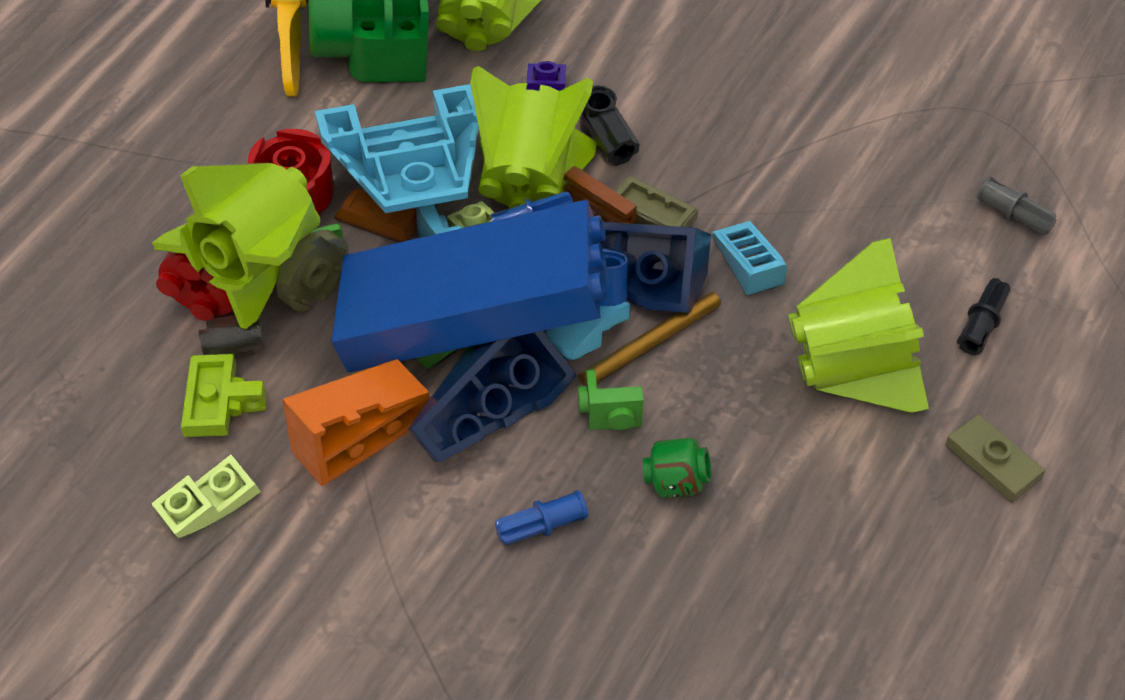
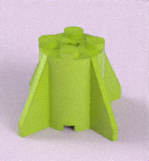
M439 0L436 27L439 31L464 42L468 49L483 51L487 45L501 42L507 38L541 0Z
M479 66L473 68L470 85L480 131V147L484 161L478 189L479 193L485 197L493 198L509 206V209L526 204V199L534 202L564 192V185L567 183L564 180V174L574 165L583 170L595 156L597 143L575 129L591 96L593 81L587 77L561 91L545 85H540L539 91L526 90L527 83L509 86Z
M272 163L192 166L183 172L180 177L194 213L184 220L187 221L186 224L162 234L152 244L155 250L186 254L197 272L205 268L214 277L209 283L226 291L240 328L247 329L258 320L277 282L279 270L283 262L291 257L297 243L320 225V217L306 189L307 180L305 176L294 167L286 170L282 166Z
M891 238L873 241L796 305V312L788 314V321L793 339H796L797 344L802 343L804 354L797 356L802 379L806 381L807 387L814 385L818 391L913 413L929 409L920 370L921 360L912 355V353L920 352L918 338L924 337L922 327L915 324L910 303L900 304L899 296H897V293L904 292L905 289L900 281Z

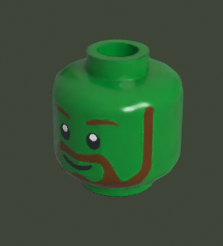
M694 438L656 441L651 449L650 457L643 458L644 481L646 484H653L656 493L661 498L699 495L703 490L704 484L711 482L709 451L707 447L701 448L698 441Z

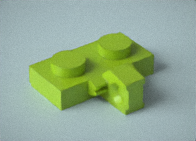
M234 354L192 356L190 358L181 422L183 436H226L229 433L231 416H239L242 412L266 411L268 396L264 382L244 381V378L235 377L237 364Z

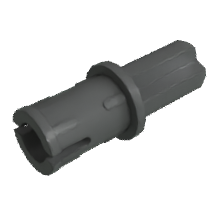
M993 177L987 178L978 191L977 199L979 201H983L1006 214L1007 220L1013 221L1015 219L1042 235L1049 234L1056 224L1055 213L1028 199L1026 192L1021 191L1018 193L996 181Z

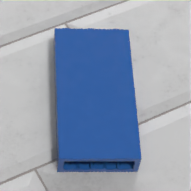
M587 199L343 255L331 342L347 373L372 368L395 359L405 361L599 319L600 300L606 298L605 282L600 270L606 269L605 255L600 241L606 239L602 218L600 215L593 216Z

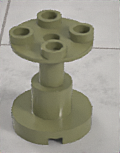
M325 229L313 232L297 243L291 257L283 262L279 270L276 283L279 299L299 312L312 309L308 306V303L314 299H318L321 302L326 300L340 283L343 251L349 252L347 243L333 232Z

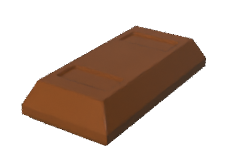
M356 187L334 216L336 220L398 242L411 240L417 231L416 208L385 213L366 191Z

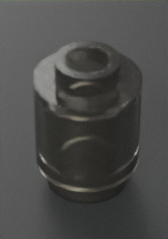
M235 315L205 320L207 329L198 330L203 355L234 354L235 358L255 355L254 350L264 349L259 318L247 329L240 328Z

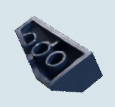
M603 222L606 239L600 241L602 248L622 253L628 259L627 300L648 310L691 313L707 277L711 234L693 227Z
M543 331L469 346L411 423L408 430L434 462H441L476 444L483 437L494 431L506 428L518 422V419L549 406L575 379L577 374Z

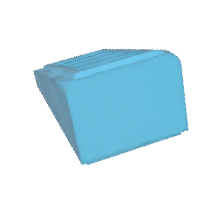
M751 221L713 231L712 238L746 295L785 284L787 272L785 261ZM744 235L746 236V237H743V238H740V239H736V240L731 241V239L738 238V237H741V236H744ZM751 244L749 247L738 249V247ZM755 253L757 254V255H755V256H752V257H749V258H745V256H749V255H752V254H755ZM759 263H762V264H763V265H759V266H756V267H753V266H752V265L759 264Z

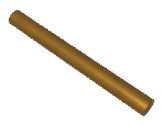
M710 292L695 302L691 313H676L586 370L595 369L596 382L598 383L721 306L719 296L715 292ZM586 370L579 373V379L583 386H585Z

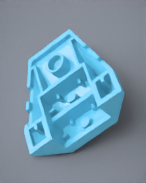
M470 84L433 90L435 116L361 128L354 104L315 111L322 142L385 213L468 198L479 129Z

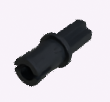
M992 278L988 285H986L978 303L970 306L968 321L957 339V344H960L959 348L965 353L980 355L984 350L990 333L1000 325L1002 319L1000 311L1011 291L1008 283L1002 282L999 278Z

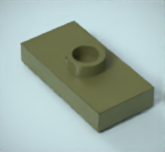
M631 175L615 191L637 205L636 224L691 227L698 218L697 208Z
M977 414L947 438L946 446L1011 503L1042 480L1045 473L1044 468L980 414Z

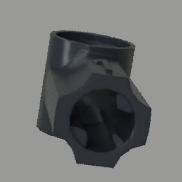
M592 86L591 96L580 116V128L586 135L594 138L608 162H613L616 166L629 162L631 157L639 152L640 144L616 107V94L606 86Z

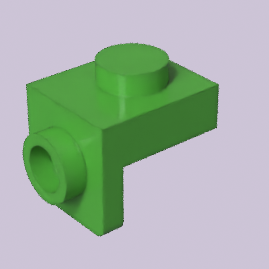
M595 369L586 370L585 386H578L579 413L587 412L589 430H625L630 427H642L644 403L642 386L597 389Z

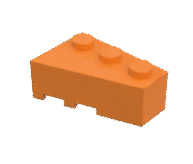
M398 359L283 398L291 452L321 486H324L410 432L408 430L409 426L429 401V391Z

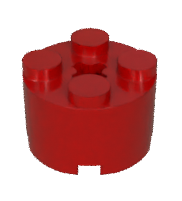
M283 129L276 131L277 137L265 141V137L258 140L249 152L248 164L272 163L282 166L286 170L294 167L301 171L307 180L306 189L320 217V213L327 208L334 195L330 151L328 147L326 148L321 143V138L307 130Z
M167 252L159 266V277L156 281V287L161 293L172 297L183 306L189 308L192 315L202 321H211L215 316L226 315L233 311L226 291L209 283L214 277L205 268L197 272L186 254Z

